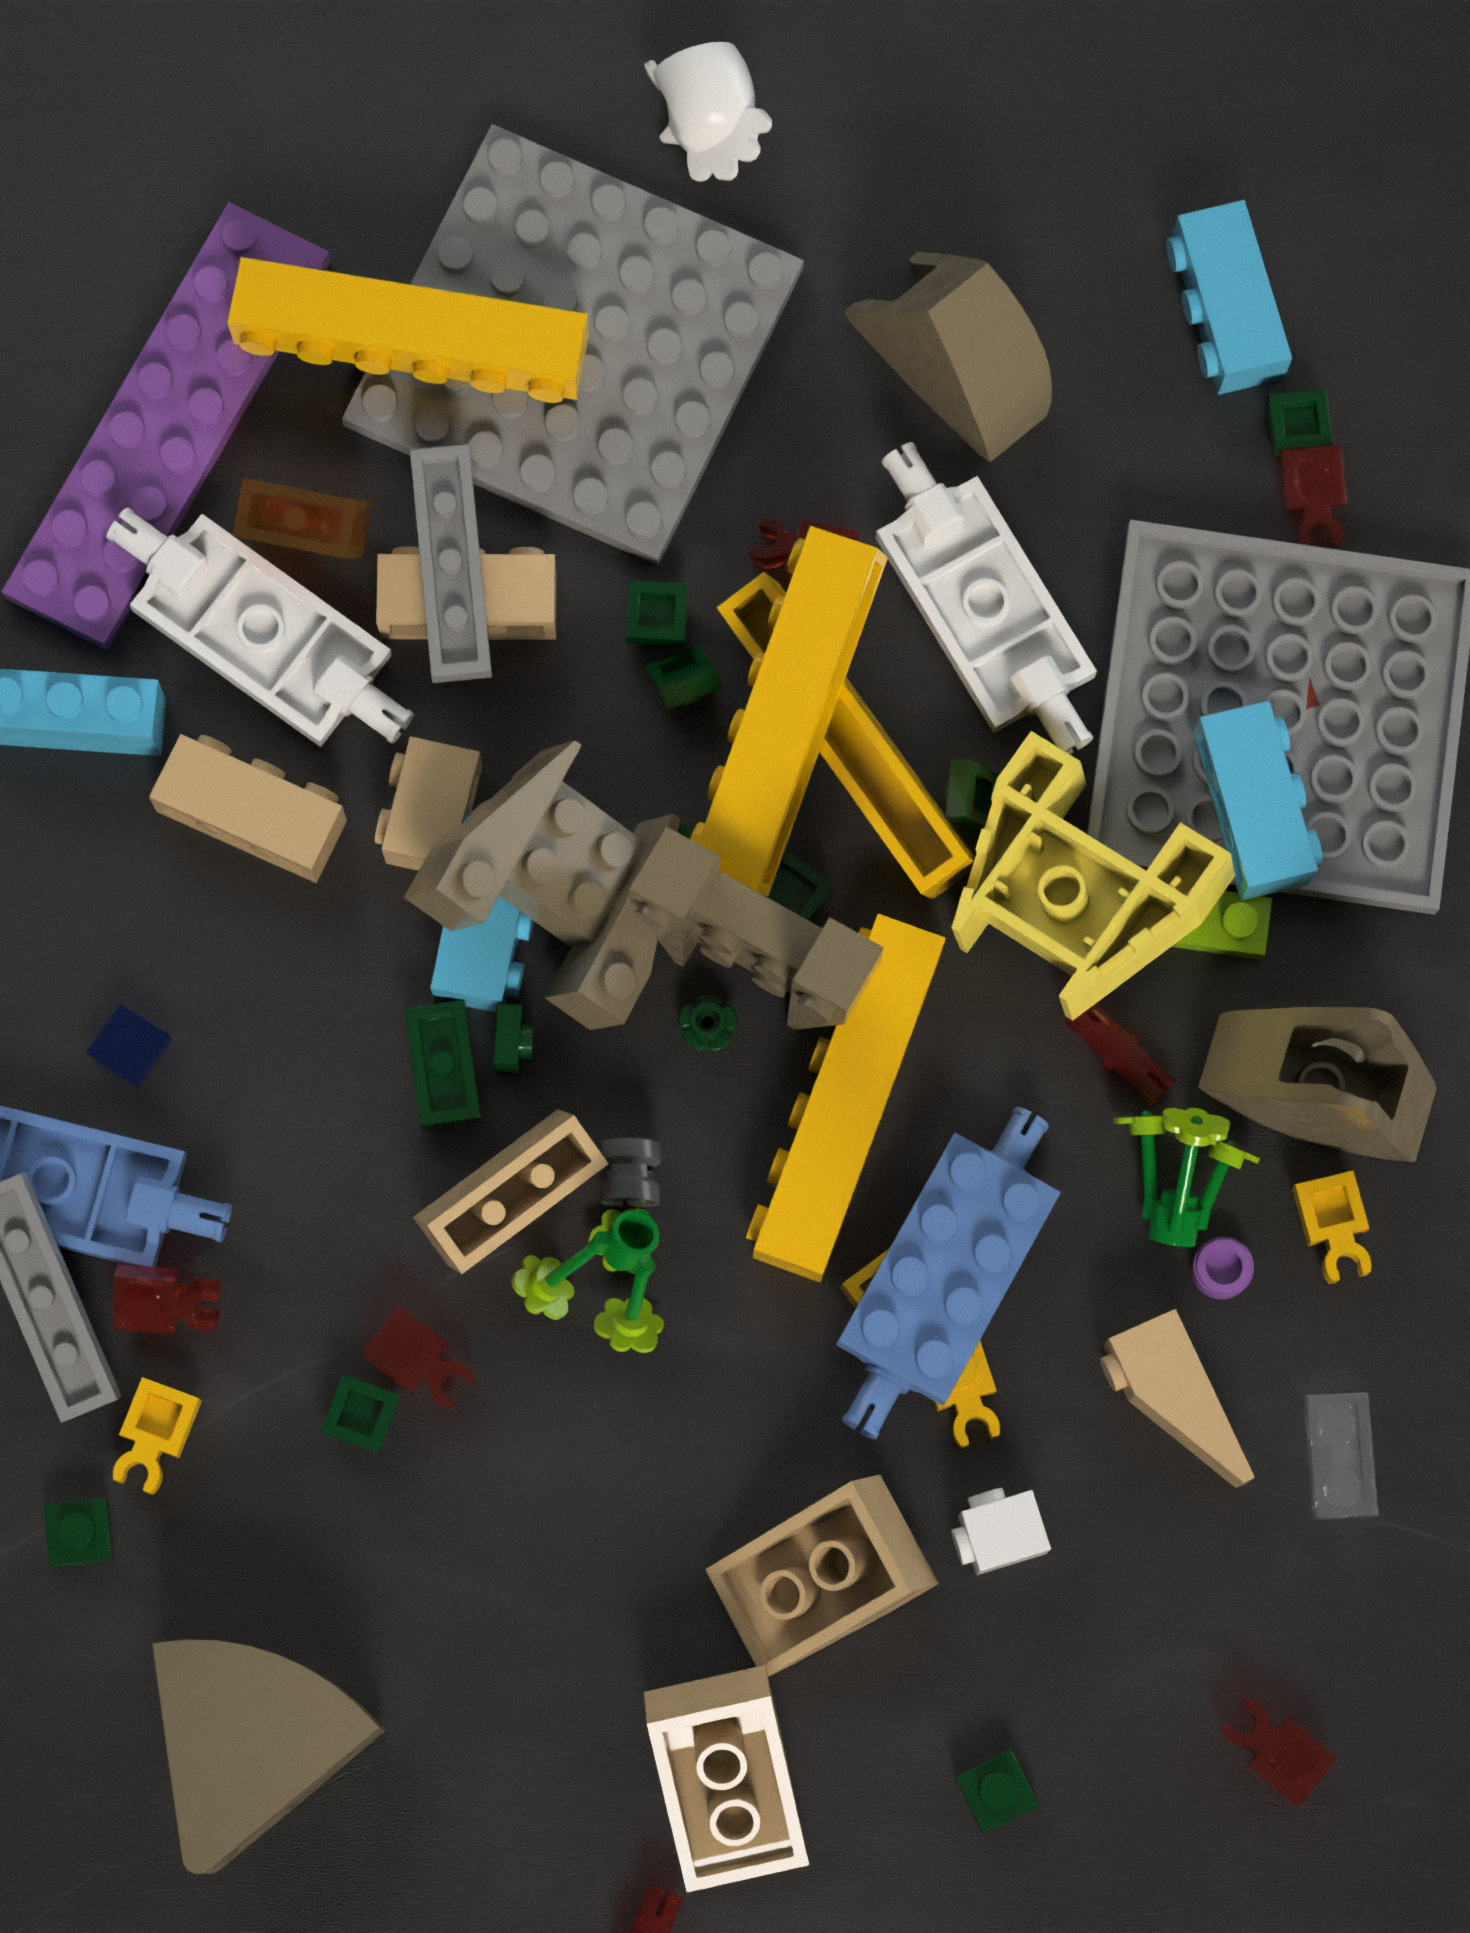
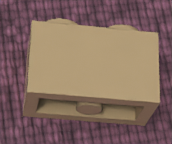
M410 736L406 754L398 752L395 754L389 778V787L397 789L391 810L384 808L381 810L375 833V843L382 844V853L386 864L419 871L431 848L446 834L452 833L464 823L465 816H470L482 772L479 751Z

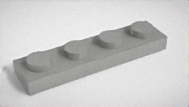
M469 444L410 450L432 682L442 683L492 678Z
M22 1172L1 1181L0 1281L59 1420L63 1423L111 1403L122 1395L27 1172Z

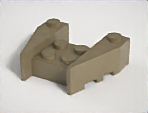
M574 740L540 751L512 776L513 779L491 799L484 801L469 814L470 817L452 833L446 834L429 851L404 898L450 931L483 924L499 896L571 947L544 998L587 1029L594 1030L625 1024L651 975L657 938L647 925L635 916V910L630 904L629 889L666 826L678 832L680 818L675 814H670L640 822L633 833L562 781L582 746Z
M666 826L631 885L629 897L630 904L635 910V916L647 925L674 962L684 967L697 943L700 942L703 944L700 951L706 957L727 968H731L734 962L755 973L752 980L769 993L778 997H784L786 992L791 993L787 1019L788 1027L798 1030L845 1024L880 964L884 947L830 917L823 928L815 925L720 871L721 856Z

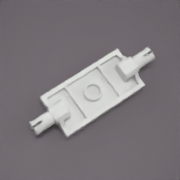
M913 442L901 446L904 452L901 455L897 449L891 451L883 458L882 464L888 469L907 501L904 507L906 512L897 520L877 530L875 538L992 732L996 733L1028 714H1037L1055 746L1068 754L1073 753L1072 748L1074 746L1078 750L1083 748L1093 740V736L1086 729L1067 695L1070 691L1095 678L1097 670L980 479L976 476L958 487L946 488L944 483H936Z
M129 507L119 514V518L123 520L121 524L117 521L112 523L106 538L117 543L146 564V572L150 574L145 586L130 603L131 610L319 747L324 744L341 720L351 714H354L379 732L391 744L395 743L401 736L400 728L406 730L414 717V713L409 709L406 710L373 686L375 676L391 657V649L205 515L201 514L191 528L179 537H176L174 534L169 537L165 536L137 516Z

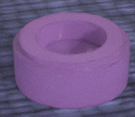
M1215 1237L1206 1241L1197 1250L1191 1263V1275L1195 1285L1202 1293L1214 1299L1224 1300L1237 1296L1249 1285L1254 1273V1262L1251 1253L1243 1243L1231 1237Z

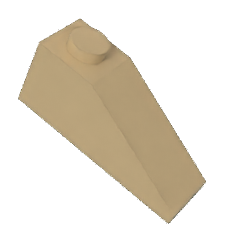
M1176 1309L1115 1335L1106 1341L1103 1347L1107 1355L1100 1358V1363L1111 1388L1115 1392L1123 1389L1128 1401L1235 1488L1255 1478Z

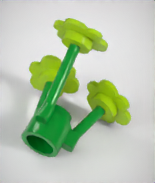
M1168 1108L1163 1111V1115H1152L1150 1111L1145 1110L1141 1113V1116L1113 1118L1114 1124H1129L1130 1135H1141L1144 1203L1141 1218L1150 1221L1148 1238L1156 1242L1180 1247L1196 1246L1198 1230H1207L1211 1208L1229 1166L1241 1169L1244 1159L1256 1164L1260 1161V1158L1237 1149V1145L1233 1140H1228L1226 1143L1220 1142L1227 1139L1230 1127L1229 1120L1218 1115L1208 1114L1199 1108H1188L1187 1110ZM1167 1130L1175 1133L1176 1139L1184 1143L1185 1147L1176 1190H1162L1160 1200L1158 1199L1154 1134H1165ZM1211 1144L1207 1156L1216 1159L1217 1162L1197 1206L1198 1196L1191 1194L1190 1188L1198 1148Z
M629 1208L622 1214L617 1210H607L601 1217V1226H597L589 1234L588 1244L562 1264L554 1257H546L541 1261L534 1255L525 1257L521 1262V1269L512 1275V1287L518 1295L525 1298V1307L530 1313L537 1315L543 1312L550 1319L559 1320L567 1314V1301L574 1296V1287L566 1278L595 1255H602V1264L605 1269L611 1272L618 1270L627 1271L635 1274L630 1297L625 1302L617 1298L606 1301L604 1312L598 1314L594 1320L593 1328L595 1332L603 1338L610 1339V1346L616 1351L625 1352L632 1348L640 1353L651 1352L656 1348L658 1342L657 1334L664 1327L663 1319L657 1314H652V1305L644 1298L648 1278L656 1267L650 1255L659 1243L660 1233L658 1227L647 1210Z

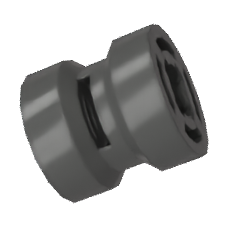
M641 1138L603 1140L602 1155L608 1162L607 1167L611 1168V1170L607 1171V1178L600 1184V1203L628 1208L658 1206L660 1204L661 1185L655 1180V1173L651 1172V1170L661 1163L662 1143Z

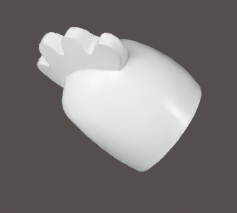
M729 42L705 43L679 51L664 59L658 66L654 60L644 63L647 75L657 89L662 92L668 107L669 123L659 136L661 142L680 145L687 151V166L690 177L693 180L703 182L709 179L713 173L719 180L732 181L738 173V160L751 162L757 159L761 149L757 141L758 135L770 131L772 119L765 110L755 108L756 97L753 81L745 60L734 44Z

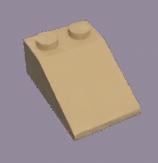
M881 1475L857 1479L847 1483L705 1569L756 1667L766 1665L768 1677L892 1612L939 1584Z
M766 1665L644 1692L647 1727L686 1891L691 1892L809 1865Z

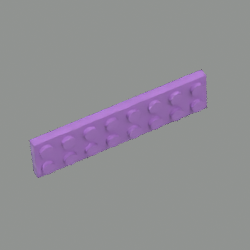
M228 202L1 591L6 600L107 651L131 611L130 603L145 586L150 575L146 572V564L117 543L106 538L110 526L114 521L121 524L123 520L119 518V514L129 507L137 516L165 536L169 537L175 534L279 351H275L270 356L255 355L244 351L240 345L233 343L227 321L241 257L323 271L327 270L332 261L329 251Z

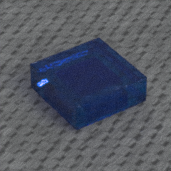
M120 1004L86 1053L90 1058L139 1089L171 1043L172 1038L123 1004Z

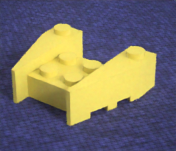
M1031 731L996 780L991 797L992 805L985 828L981 829L975 849L977 854L967 887L963 888L951 928L959 948L968 953L986 926L990 924L1071 975V979L1059 994V999L1065 1016L1073 1021L1200 926L1235 877L1230 852L1181 822L1146 871L1063 820L1087 785L1081 761Z

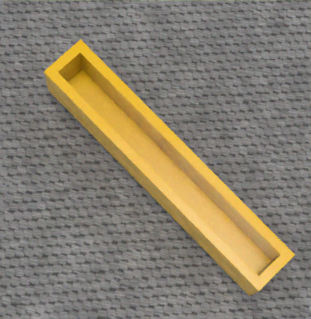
M244 257L240 259L227 321L233 343L240 345L244 351L255 355L270 356L275 351L297 354L301 360L316 365H329L332 363V360L353 363L358 369L371 374L383 375L389 373L390 370L413 373L416 379L431 384H443L447 382V379L469 382L473 388L487 393H502L506 388L528 392L530 397L548 403H558L563 398L577 400L589 339L587 313Z
M813 526L809 527L806 539L799 538L792 549L788 562V572L793 575L785 596L779 595L771 608L768 629L773 630L770 641L766 652H758L751 665L748 675V686L753 687L746 709H738L732 719L728 732V742L733 745L725 767L719 765L711 778L708 788V799L713 802L706 822H699L690 840L721 856L720 871L767 897L773 885L888 559L876 547Z
M765 572L761 573L716 607L753 659L758 652H766L773 630L768 629L771 608L779 595H786L779 582ZM846 677L820 753L922 895L934 899L971 872L975 855L950 820L945 818L946 815Z
M877 914L872 930L861 927L859 930V934L884 947L881 962L845 1024L836 1025L831 1040L823 1037L819 1038L808 1071L818 1074L810 1096L800 1092L788 1122L789 1127L797 1129L790 1152L781 1148L778 1149L767 1179L768 1183L777 1186L769 1208L758 1204L746 1239L756 1242L753 1250L754 1259L821 1283L946 939L945 937L881 914Z

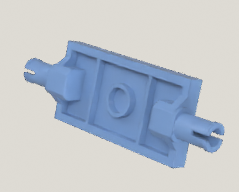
M0 1106V1182L22 1172H27L59 1248L155 1272L165 1233H169L170 1229L215 1239L217 1242L224 1240L227 1228H224V1224L204 1218L229 1223L232 1205L180 1193L179 1183L187 1158L185 1151Z
M1021 1107L1014 1108L1012 1117L993 1151H987L957 1133L953 1134L837 1341L836 1345L856 1356L866 1365L864 1371L868 1376L847 1414H844L842 1422L855 1430L866 1410L869 1409L871 1414L860 1434L871 1439H877L879 1430L900 1393L907 1394L911 1390L925 1395L942 1406L946 1403L1061 1193L1060 1191L1028 1174L1024 1169L1042 1135L1049 1128V1124L1037 1115L1025 1136L1022 1135L1021 1131L1032 1113L1031 1111Z

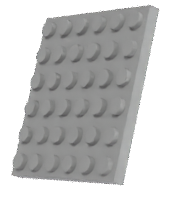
M492 124L410 285L587 313L589 339L577 400L563 398L561 402L548 403L530 397L528 392L505 388V391L502 393H487L473 388L469 382L447 379V382L443 384H431L416 379L413 373L390 370L389 373L383 375L365 372L342 417L343 426L409 456L412 449L469 444L474 485L659 566L803 270L804 260Z
M1130 520L1126 534L1086 834L1146 871L1180 822L1225 849L1193 731L1199 718L1202 716L1270 701L1274 718L1282 716L1286 723L1290 739V751L1284 753L1290 774L1297 772L1302 779L1306 794V807L1300 809L1306 830L1314 829L1318 835L1323 856L1322 864L1317 865L1318 871L1310 884L1279 892L1435 915L1440 909L1470 649V569ZM1234 878L1229 885L1236 886Z

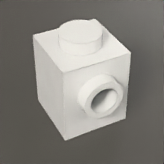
M997 1488L969 1497L967 1499L970 1509L961 1511L957 1516L961 1527L951 1529L961 1564L965 1565L972 1562L976 1575L1047 1554L1051 1550L1033 1490L1006 1498L1003 1488Z

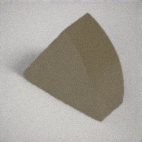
M916 252L908 259V262L919 282L893 301L866 299L854 302L845 309V314L856 330L906 384L984 459L992 462L1047 417L1052 400V381L1044 347L1020 303L986 261L950 254Z
M1292 1007L1236 1010L1221 1013L1198 1088L1237 1113L1293 1138L1352 1154L1416 1162L1437 1089L1434 1079L1415 1046L1394 1016L1383 1010L1364 1007Z
M176 1640L152 1643L182 1860L185 1868L193 1874L217 1873L386 1731L360 1703L342 1688L311 1669L278 1654L248 1645L218 1640Z

